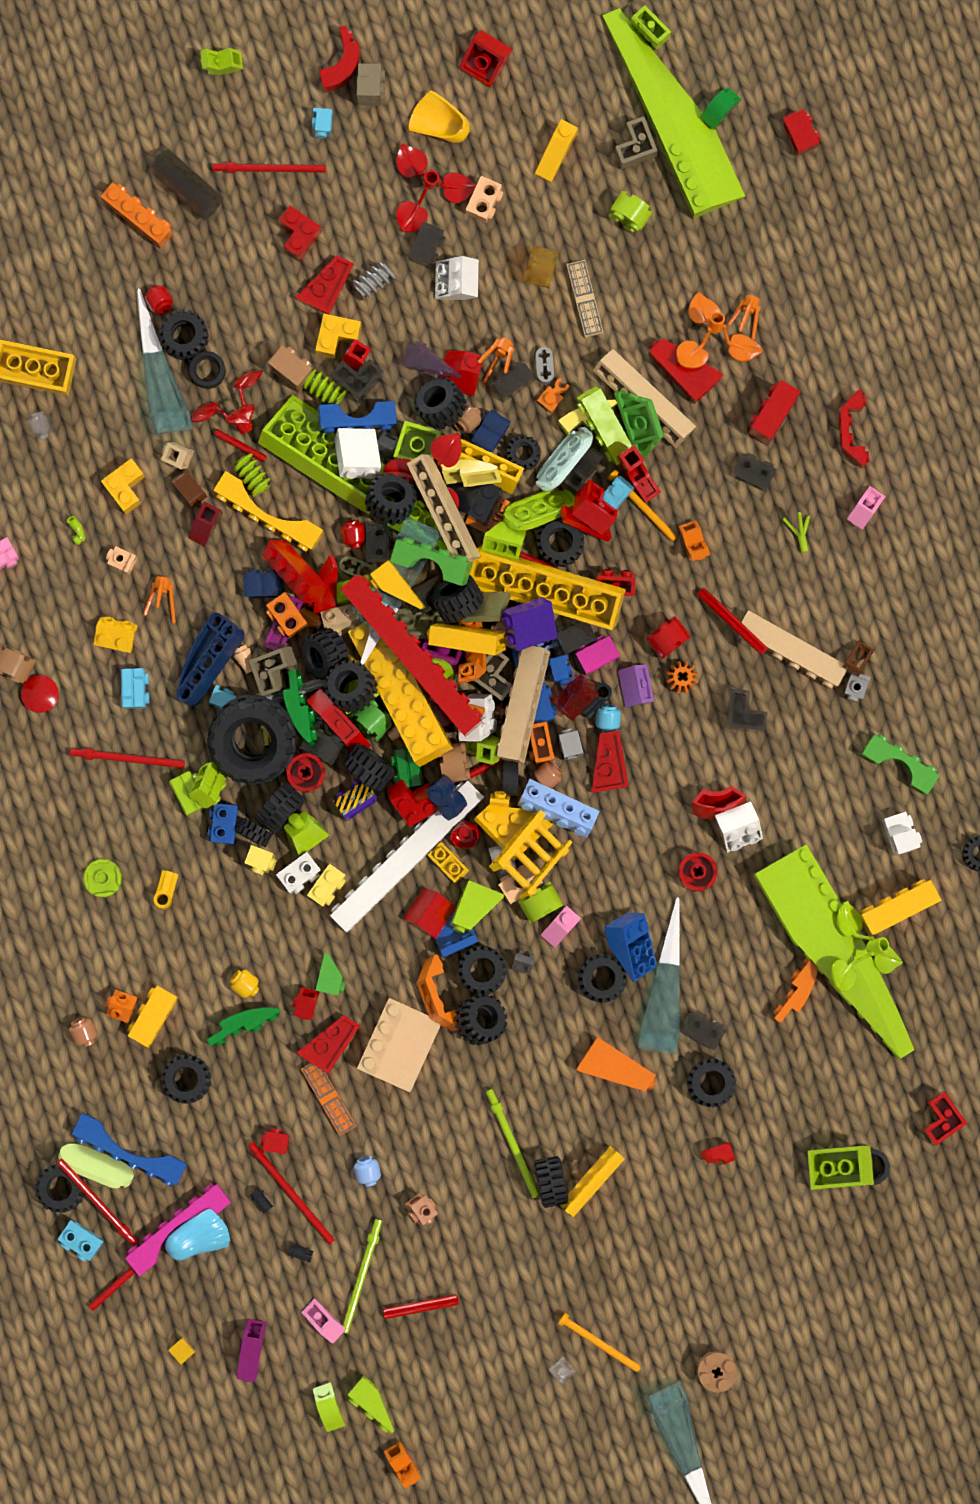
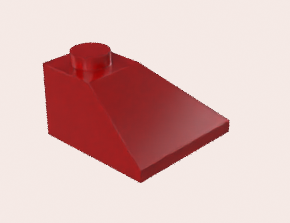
M447 350L440 377L443 376L444 379L447 377L452 380L463 394L475 396L483 361L478 364V360L482 355L467 351Z

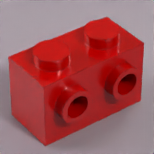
M804 109L783 117L782 120L783 127L797 156L817 148L821 140L818 131L814 130L811 125L813 123L811 115L806 113Z
M613 569L598 571L597 581L626 589L624 596L635 597L637 573H632V570L613 572Z

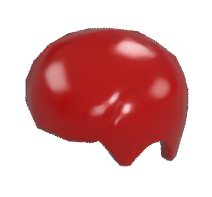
M468 821L458 822L450 832V841L453 842L456 848H472L479 840L478 828Z

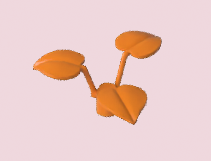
M700 292L694 296L688 310L689 317L696 324L706 322L708 330L700 346L694 341H684L678 346L676 355L677 361L681 366L686 368L703 366L707 362L709 354L702 348L710 333L717 334L721 330H723L727 345L730 346L728 353L733 359L746 362L762 353L763 349L761 346L745 335H733L730 342L726 330L727 325H724L725 316L720 312L719 307Z

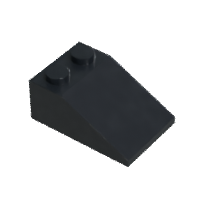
M463 482L446 484L447 488L453 489L459 497V513L487 526L503 495L502 488L493 484L464 487Z

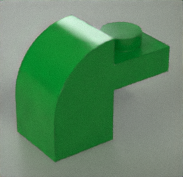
M727 87L715 96L700 118L712 129H715L742 99Z

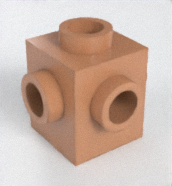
M418 1193L404 1204L409 1212L408 1217L414 1224L428 1225L434 1220L433 1217L438 1214L433 1200L421 1193Z

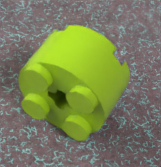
M621 191L609 210V218L615 222L620 221L623 223L624 228L631 233L641 231L652 215L653 210H648L650 206L637 196L632 194L629 197L626 195L628 192Z
M551 881L538 888L533 896L517 900L530 923L563 906Z

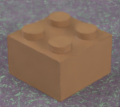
M282 345L268 362L270 371L298 393H301L306 379L313 372L312 364L304 358L302 360L299 359L296 355L297 353L291 347L285 348Z

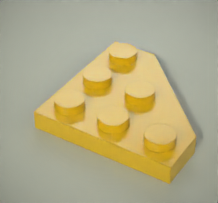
M488 805L474 820L504 849L533 812H527L521 808ZM542 820V825L547 830L553 825L550 820ZM534 830L531 833L535 841L542 836L538 830ZM523 843L521 851L524 852L530 846L527 843ZM512 856L511 859H512L513 861H515V860L517 859V857H516V856H515V857Z

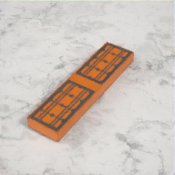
M311 1063L301 1069L339 1136L356 1127L355 1122L327 1074Z

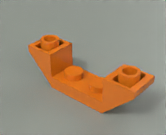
M459 621V626L483 628L482 622ZM466 651V663L459 665L458 682L460 684L478 680L486 672V654Z
M437 954L425 960L417 980V986L430 1020L453 1032L458 1030V1028H455L457 1022L454 1021V1017L457 1016L456 1010L444 1012L443 1002L438 996L437 986L432 977L444 973L443 963Z

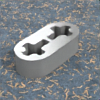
M541 347L536 352L537 378L542 384H548L554 378L553 354L547 347ZM542 352H546V355L550 356L546 358V364H543V359L539 357L542 355ZM543 367H547V373H551L548 379L540 376V374H543Z

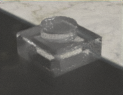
M564 1357L549 1369L561 1385L576 1372Z

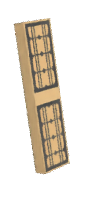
M585 260L567 264L585 338L603 334Z

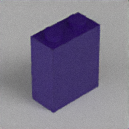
M543 597L502 611V623L506 630V644L516 651L557 638L552 602Z

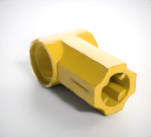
M162 870L154 896V903L159 909L165 910L171 906L179 874ZM162 895L168 897V902L165 905L158 904V898Z

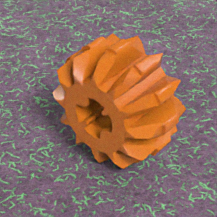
M679 661L677 662V668L674 665L670 666L673 672L669 671L666 673L667 676L672 677L667 679L666 682H673L674 684L671 685L670 689L673 690L677 686L678 694L681 688H683L685 694L688 693L687 686L694 690L695 687L692 683H698L697 679L692 678L698 676V672L692 673L691 671L695 666L692 665L688 669V662H685L684 667H682ZM678 674H680V675L686 674V678H685V679H687V681H684V680L679 681V680H678L679 676H677V675H678Z

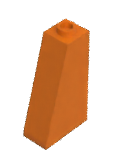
M598 1037L576 1069L579 1072L645 1092L647 1089L651 1090L657 1081L654 1079L655 1074Z

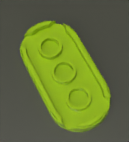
M558 488L537 493L507 506L503 514L504 523L514 530L524 531L533 529L561 518L560 509L563 505L573 509L575 497L570 491L565 489L559 491Z

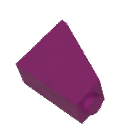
M247 1320L236 1379H241L245 1382H256L267 1322Z

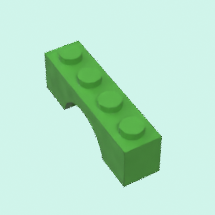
M409 537L396 540L390 562L409 568L413 567L420 559L428 558L440 566L443 580L460 586L467 584L473 562L468 561V557L459 554L457 556L450 555V551L439 548V551L432 549V545L427 543H421V545L414 543L415 540Z
M874 734L860 756L876 766L886 760H895L902 763L910 775L909 786L925 796L928 795L940 776L936 773L938 770L931 765L925 766L921 764V759L911 754V756H908L904 753L905 750L896 744L892 746L888 743L886 737Z

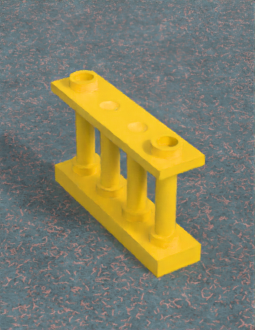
M542 810L533 813L489 866L494 872L499 869H505L522 886L524 890L518 896L520 899L527 896L531 897L537 892L538 889L536 887L560 857L563 858L570 851L568 848L573 843L571 840H568L561 844L542 825V820L546 816ZM534 830H538L556 849L551 857L532 838L533 835L531 833ZM523 843H527L545 862L540 870L521 851ZM512 856H516L532 872L534 878L530 883L510 864Z

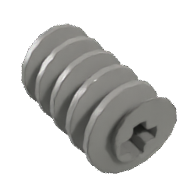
M380 261L376 263L378 269L372 266L370 268L372 273L365 271L366 278L362 275L359 276L360 283L356 280L353 281L355 290L365 302V295L370 298L372 297L371 290L378 293L377 286L383 289V281L388 284L390 283L389 276L396 279L391 270Z

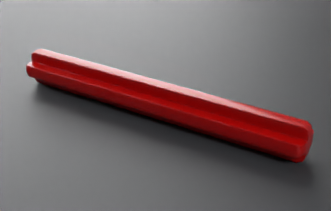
M705 588L698 592L697 595L760 655L767 651L766 645Z

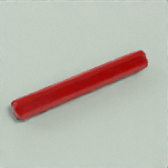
M455 1294L383 1309V1315L385 1319L456 1306L459 1305V1298Z

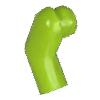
M75 516L69 517L67 523L76 533L72 539L79 545L86 538L83 526Z

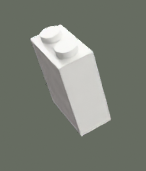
M338 428L334 442L340 477H347L349 479L376 478L380 472L381 463L375 429Z

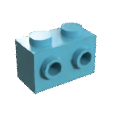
M73 1219L70 1220L57 1239L61 1242L60 1246L68 1251L70 1249L77 1252L76 1256L84 1262L86 1260L91 1261L105 1241Z

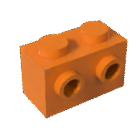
M547 721L533 724L529 741L531 749L528 750L530 761L534 760L535 765L554 761L555 758Z

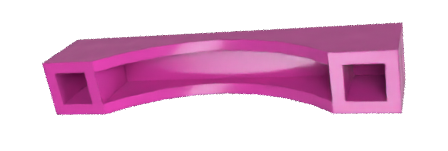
M210 1184L203 1190L205 1193L200 1198L195 1196L188 1202L189 1207L184 1211L182 1208L172 1215L174 1217L169 1223L164 1221L157 1227L159 1231L156 1234L150 1233L143 1238L142 1241L144 1243L140 1247L135 1245L127 1251L128 1256L125 1259L139 1277L157 1263L164 1241L177 1226L196 1217L207 1209H211L218 1214L232 1203L219 1184L215 1186Z

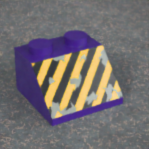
M359 780L351 785L352 789L348 792L343 790L335 796L336 800L333 801L346 821H349L378 801L373 790Z

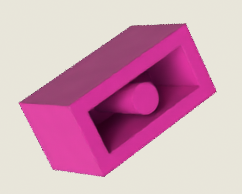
M604 635L594 640L595 643L588 647L585 644L577 649L578 652L575 656L585 675L620 658V654L610 636L606 638Z

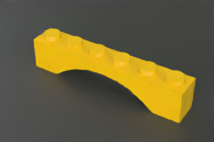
M226 471L214 489L217 499L224 503L226 501L232 503V508L240 513L245 511L249 514L248 517L257 523L260 520L265 523L264 527L271 532L278 531L281 533L280 537L288 542L293 540L298 543L297 547L304 552H307V550L312 552L324 534L321 528L307 520L286 521L265 513L250 499L242 481Z

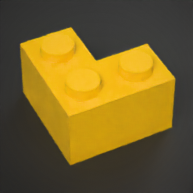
M323 314L316 354L335 359L339 341L352 343L354 339L359 341L362 327L361 321Z
M131 458L101 482L125 514H128L141 504L140 500L131 490V487L145 478V476Z

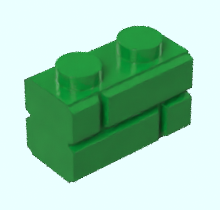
M394 750L395 755H391L392 766L397 768V774H394L395 784L403 779L409 788L422 787L420 767L414 762L409 750Z

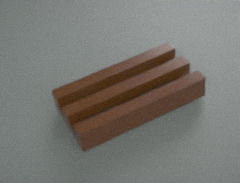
M858 640L842 667L844 669L846 667L850 668L849 672L852 673L854 671L856 676L859 677L874 649ZM858 647H862L854 663H850ZM865 650H867L868 654L860 668H858L857 664Z

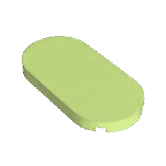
M80 1144L64 1145L58 1156V1159L62 1158L76 1174L111 1188L128 1187L134 1177L133 1170L126 1163L117 1161L106 1154Z

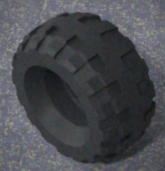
M262 695L239 696L223 705L214 716L207 737L209 755L212 762L218 767V770L223 775L231 778L232 781L248 785L267 783L279 776L292 761L297 745L296 727L288 711L277 701ZM246 722H255L264 726L271 737L269 748L260 755H250L243 752L235 742V733L240 725Z

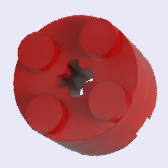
M673 616L645 639L661 659H664L686 642L691 635L679 619Z
M303 753L293 757L286 769L289 783L295 790L302 793L315 792L325 781L326 771L322 761L310 753ZM308 768L311 775L303 778L301 772L302 770L306 771Z
M702 852L689 854L681 861L678 868V878L681 884L693 892H702L711 887L716 881L718 873L713 858ZM693 868H701L702 876H694Z

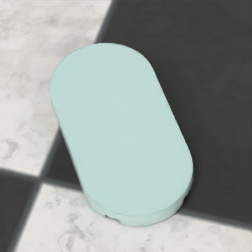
M586 427L578 428L579 431L570 432L541 467L536 477L538 479L536 485L541 490L550 491L556 488L588 450L593 440V434Z

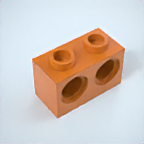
M285 592L266 605L269 609L266 613L272 621L276 619L279 624L277 628L282 636L287 635L288 638H291L308 626ZM283 604L285 611L283 613L275 612L276 605ZM290 619L296 621V626L293 629L286 627V622Z

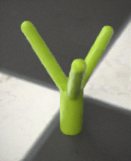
M798 512L799 532L786 518H783V521L797 535L801 552L808 551L805 534L810 516H806L803 526L802 514Z

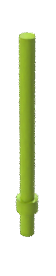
M493 1089L486 1091L492 1105L490 1107L492 1113H495L532 1198H536L540 1195L504 1116L503 1106L501 1102H498Z
M375 1219L372 1231L367 1238V1248L343 1323L346 1329L344 1333H349L375 1245L379 1242L380 1236L378 1235L383 1222L379 1219Z

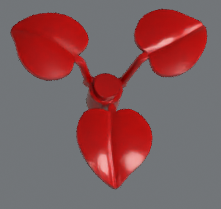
M404 143L400 146L397 154L398 171L406 178H413L416 174L419 177L424 176L422 184L425 188L417 205L412 201H405L398 206L396 219L401 231L414 232L422 228L428 218L427 210L420 207L428 189L432 190L438 184L441 188H444V197L449 202L457 204L467 200L477 185L471 179L459 173H448L445 175L443 185L436 171H425L428 165L426 155L421 150Z
M263 370L245 373L235 381L234 387L239 388L238 391L242 407L227 415L221 408L217 407V402H208L194 411L189 423L205 421L215 412H220L226 418L225 421L227 423L236 425L240 434L251 431L254 426L250 419L255 406L253 404H245L243 389L252 386L260 378Z
M459 433L437 437L431 445V454L433 458L439 460L437 468L443 480L445 479L442 473V464L445 467H452L460 459L462 443ZM398 458L390 461L384 467L383 474L387 473L390 475V473H395L396 476L402 475L403 479L407 478L409 480V484H413V476L407 465L411 460ZM448 488L458 509L459 497L453 489Z

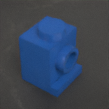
M568 655L549 659L554 683H559V685L570 683L569 675L572 674L570 663L566 664V661L569 660Z

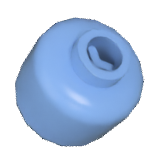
M371 1156L359 1158L354 1165L357 1182L365 1184L366 1187L375 1185L376 1181L381 1177L378 1161L372 1159Z

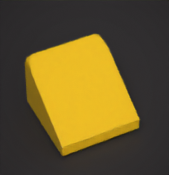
M184 1337L168 1350L180 1364H183L196 1352Z

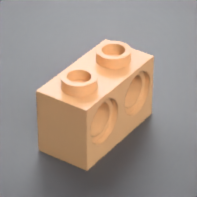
M481 176L466 208V215L484 223H487L488 219H492L496 211L494 208L496 201H501L504 193L501 191L502 185ZM491 188L495 192L493 195L488 196L484 191ZM484 205L487 210L481 213L476 208Z

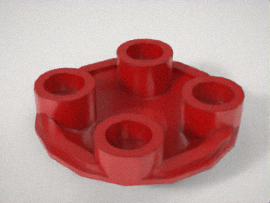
M44 675L29 678L23 684L21 690V699L25 707L36 713L52 710L59 698L57 684L51 678Z

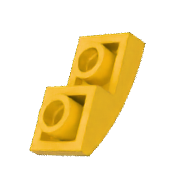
M496 791L495 794L491 793L489 805L509 807L510 795H506L505 792Z
M442 842L428 854L431 860L455 884L469 872Z

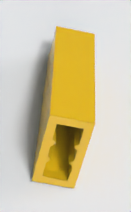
M436 623L431 625L427 631L428 645L489 655H497L506 650V631Z

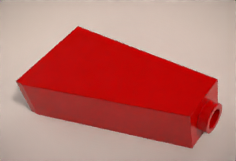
M665 339L661 341L656 340L649 347L648 355L694 404L723 379L724 375L720 371L706 363L698 368L681 366L677 361L676 355L678 347Z

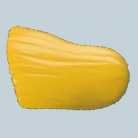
M433 91L426 93L416 105L408 127L409 131L434 136L451 143L464 141L470 132V124L467 118L446 99Z

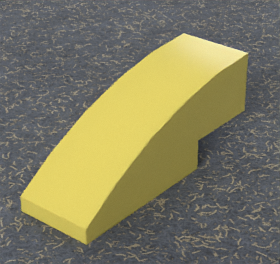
M607 400L612 409L617 406L616 400ZM579 409L568 413L558 420L559 426L567 435L581 424L587 429L589 428L586 423L588 419L585 413L582 414Z
M459 459L457 464L452 467H445L442 464V473L446 484L463 482L464 487L502 482L498 467L487 462Z

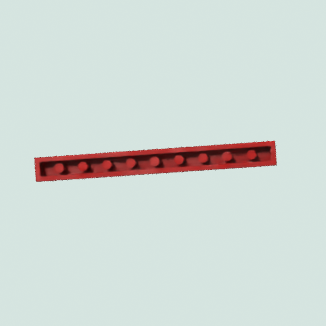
M358 574L340 588L341 591L465 737L483 723L480 719L483 715L476 707L472 710L468 705L470 700L464 693L460 695L456 691L458 687L451 678L448 680L443 675L445 670L439 663L434 665L431 661L433 656L428 650H422L418 646L421 642L414 634L410 636L407 633L408 627L402 620H396L394 617L396 613L390 605L385 607L381 602L384 598L377 590L373 592L369 588L371 583L365 576L361 578Z

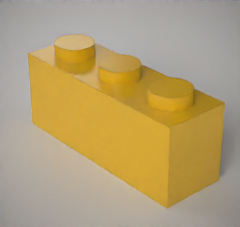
M160 986L151 988L147 995V998H149L147 1004L141 1005L137 1012L140 1016L136 1022L132 1021L127 1030L130 1032L128 1034L130 1038L150 1048L179 998Z

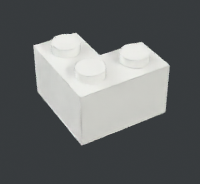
M470 694L467 696L470 700L469 704L485 708V713L480 718L483 723L466 737L458 729L459 741H482L496 731L497 721L494 718L495 703L492 700V694Z
M906 812L882 820L894 857L921 847L922 839L920 833L911 828V826H914L913 820L910 815L907 816Z

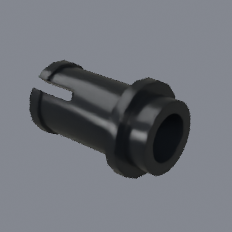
M258 1188L250 1194L251 1201L254 1200L264 1214L273 1205L263 1194L264 1191Z
M291 1244L288 1256H291V1259L294 1257L310 1263L312 1258L310 1256L313 1255V1250L298 1247L297 1244Z

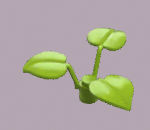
M848 901L844 902L837 916L839 930L845 937H850L853 934L855 938L869 940L866 945L868 954L851 962L849 965L843 959L836 960L831 968L832 979L836 988L841 992L850 990L856 982V973L851 967L870 956H874V965L882 974L892 972L903 963L896 952L889 946L886 938L875 939L874 936L868 937L857 934L862 929V919L857 910Z

